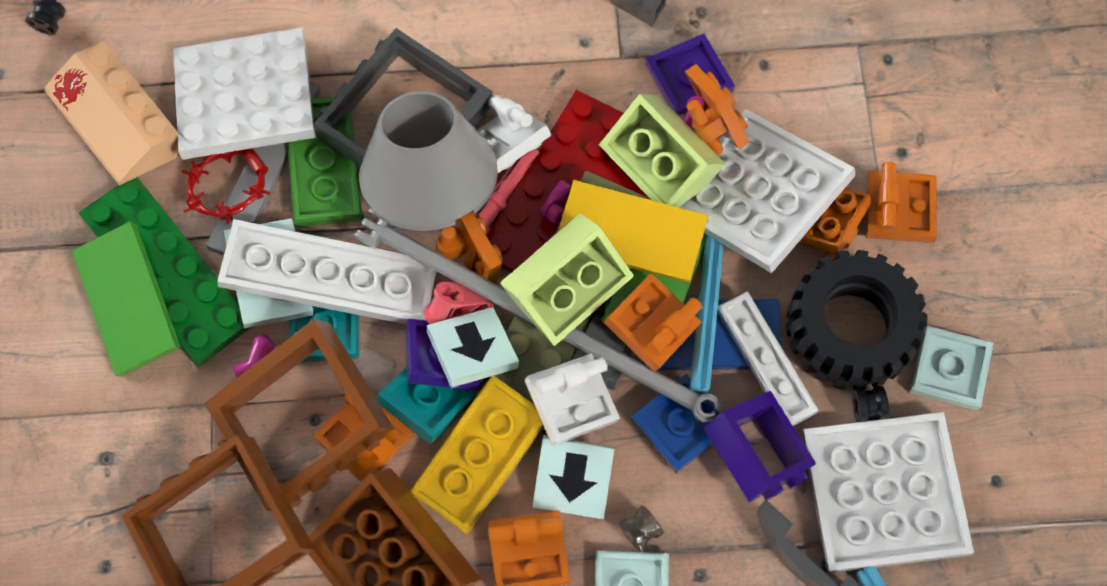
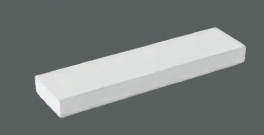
M748 291L719 305L717 313L763 391L766 393L771 390L792 425L794 426L817 414L819 411Z

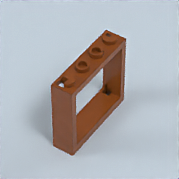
M315 319L205 402L226 440L235 434L248 436L235 412L320 348L365 424L281 486L292 507L299 506L302 503L301 497L309 491L315 492L326 486L330 482L328 477L336 471H344L353 466L358 461L357 456L366 449L372 450L380 446V441L385 438L384 436L394 429L331 324ZM241 458L238 461L266 511H271L244 460Z
M235 434L228 440L222 439L218 443L216 450L210 454H204L193 459L189 463L190 468L181 474H175L160 483V489L152 494L136 499L137 504L121 515L157 586L187 585L153 520L241 458L244 460L287 540L220 586H262L315 550L254 437Z

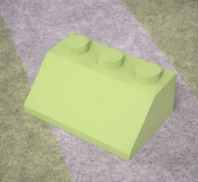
M639 94L599 144L651 200L680 207L705 189L725 165L719 156L698 137L659 95Z
M578 214L501 281L500 284L520 310L555 346L634 275L602 229L582 214Z

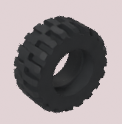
M847 250L836 253L833 260L831 257L826 256L818 261L816 267H810L803 275L801 282L798 283L786 315L789 318L786 324L787 336L792 337L790 347L793 354L797 355L800 353L802 355L799 362L806 371L812 367L817 371L814 378L823 383L826 378L834 381L833 387L843 390L847 384H852L853 389L862 388L863 390L866 389L868 384H871L872 387L885 384L888 378L894 379L898 376L922 344L925 337L923 330L927 326L928 315L922 312L926 302L923 294L916 295L915 293L919 286L913 277L907 279L903 275L905 268L900 264L896 263L894 267L886 262L888 257L879 253L876 258L869 257V252L865 250H857L855 256H850ZM845 295L857 296L868 300L877 307L885 320L887 328L885 338L880 343L871 346H856L844 342L827 325L824 316V308L827 302L833 298Z

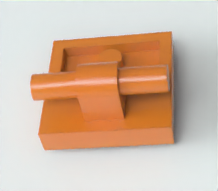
M696 64L686 70L685 73L697 96L704 100L705 112L698 100H692L687 104V109L693 119L692 126L698 137L718 156L724 151L718 139L722 134L739 150L750 143L744 131L748 128V125L742 115L737 110L734 111L733 106L736 105V101L726 87L720 89L721 86L715 76L710 71L705 74Z
M894 162L883 163L882 171L869 170L866 175V193L870 194L872 203L866 211V238L934 243L937 238V176L896 172V164Z
M844 188L799 242L826 250L822 258L829 256L833 260L836 253L848 248L858 232L857 226L872 203L870 194Z
M471 211L465 216L456 219L454 228L452 226L443 228L442 234L437 239L436 252L451 260L460 256L467 269L497 284L503 257L497 245H491L486 237L487 230L481 217L475 216Z
M650 273L603 323L655 372L701 324V321L695 315L702 308V305L695 298H691L684 305Z
M347 393L344 395V399L347 402L313 435L314 439L327 451H330L365 424ZM382 406L381 408L394 429L384 436L385 438L380 441V446L372 450L366 449L357 456L358 461L347 469L360 482L371 472L382 470L415 436L414 431Z
M560 510L488 521L496 586L570 585Z

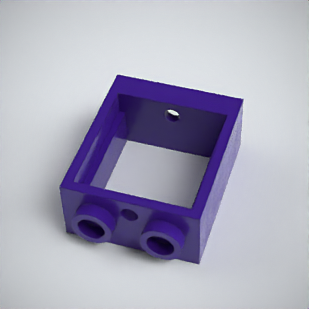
M771 390L722 411L703 427L748 502L761 496L767 501L784 491L783 485L787 484L789 489L797 486L808 478L805 472L817 464ZM756 420L784 465L785 470L770 476L740 426Z

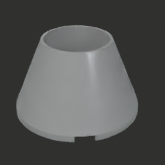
M417 91L395 98L383 109L360 167L359 184L364 201H367L375 211V215L383 221L403 229L431 231L453 226L456 224V219L465 216L471 211L473 214L479 211L494 191L498 177L496 156L491 145L447 98L433 92Z

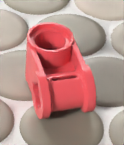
M455 281L440 282L434 289L435 297L432 303L425 307L423 315L429 324L491 308L494 305L490 300Z

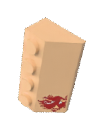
M104 41L75 53L45 86V92L118 185L126 183L177 158L178 136L180 134Z

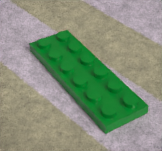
M138 177L117 185L79 212L97 238L128 222L136 223L179 343L197 367L252 328L244 329L239 304L226 288L218 287L217 276Z

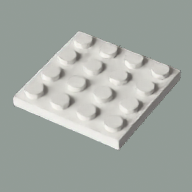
M303 27L173 48L177 132L180 134L178 136V152L182 160L316 138Z
M745 109L741 115L748 125V128L744 131L750 143L739 150L723 134L719 141L724 151L719 155V158L725 165L705 189L679 208L709 215L704 232L706 235L772 273L856 176L855 168Z
M944 412L803 429V443L817 463L808 471L827 574L860 570L870 566L884 567L971 556L974 553Z

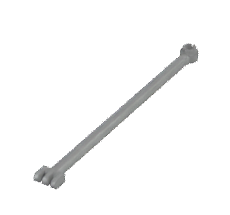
M372 208L369 209L368 213L379 220L377 224L367 218H364L361 223L363 227L372 231L370 236L360 230L355 232L354 237L372 248L376 249L379 242L382 241L532 323L504 288L390 227L389 223L375 215V211ZM578 328L573 329L562 339L587 354L592 353L596 359L603 357L607 365L690 409L695 419L703 424H708L717 416L714 411H717L718 414L721 413L722 406L716 396L707 393L699 395L661 373L654 372L648 366ZM706 401L711 402L714 406V411L709 414L704 413L701 410V404Z

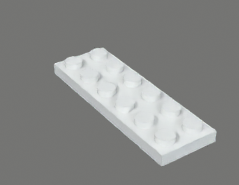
M233 219L217 284L221 288L407 325L409 318L425 320L423 312L425 307L430 304L436 271L403 253L378 248L374 249L368 246Z

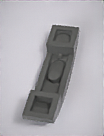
M764 500L757 510V515L764 535L779 559L806 586H860L850 576L840 585L834 582L784 536L793 524L770 502Z

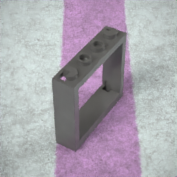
M395 28L384 41L380 39L375 48V53L370 59H364L358 65L352 80L349 83H343L335 94V100L329 107H323L320 110V116L314 122L316 137L361 167L366 150L336 129L398 56L466 100L467 103L460 112L474 127L491 108L488 100L493 95V91Z

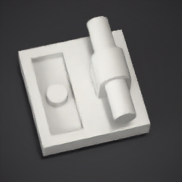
M492 95L488 100L489 106L497 111L498 116L478 129L495 153L498 173L510 168L517 159L527 152L538 148L541 142L551 136L546 124L526 113L518 103L509 98L503 99L498 95Z
M591 353L529 375L524 380L552 446L614 424L620 419L600 374L607 371V364L603 357L594 360Z

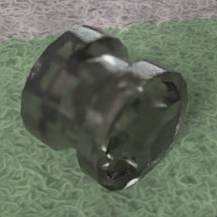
M643 505L635 510V515L632 518H624L619 522V527L624 535L640 552L647 548V543L652 538L658 539L664 534L656 518Z

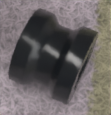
M34 0V9L27 14L25 22L38 32L55 35L59 29L58 20L64 18L66 8L56 0Z
M875 386L871 391H865L862 388L853 389L852 406L857 423L866 422L873 418L877 420L889 418L888 397L883 386Z

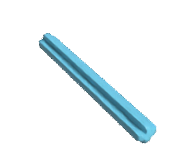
M710 236L706 238L703 251L698 300L702 308L697 313V318L701 321V324L695 329L689 388L699 395L708 393L710 389L724 247L723 244Z

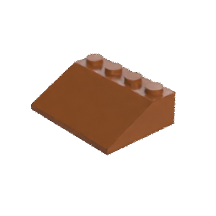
M392 468L371 472L308 536L315 548L309 555L333 586H475L482 579Z

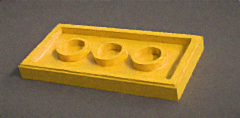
M573 180L558 232L578 214H582L602 229L628 268L690 284L709 215Z
M491 376L412 486L410 492L459 530L469 534L544 428L535 404L497 377Z

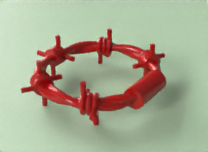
M253 149L208 155L197 165L194 161H191L192 166L189 171L182 170V173L189 175L186 183L188 190L186 192V203L189 207L183 210L184 213L195 210L204 215L219 217L221 220L226 219V224L228 225L229 221L234 219L232 215L240 213L256 199L264 198V193L270 195V191L264 190V175L267 173L268 167ZM233 155H242L258 176L256 185L249 186L250 191L243 190V193L249 195L247 200L232 207L223 206L224 202L220 201V207L218 204L215 205L217 210H209L204 207L199 199L205 195L204 192L199 195H195L193 192L195 182L197 184L200 183L199 178L203 173L209 174L208 171L202 170L203 167L220 158L231 163Z

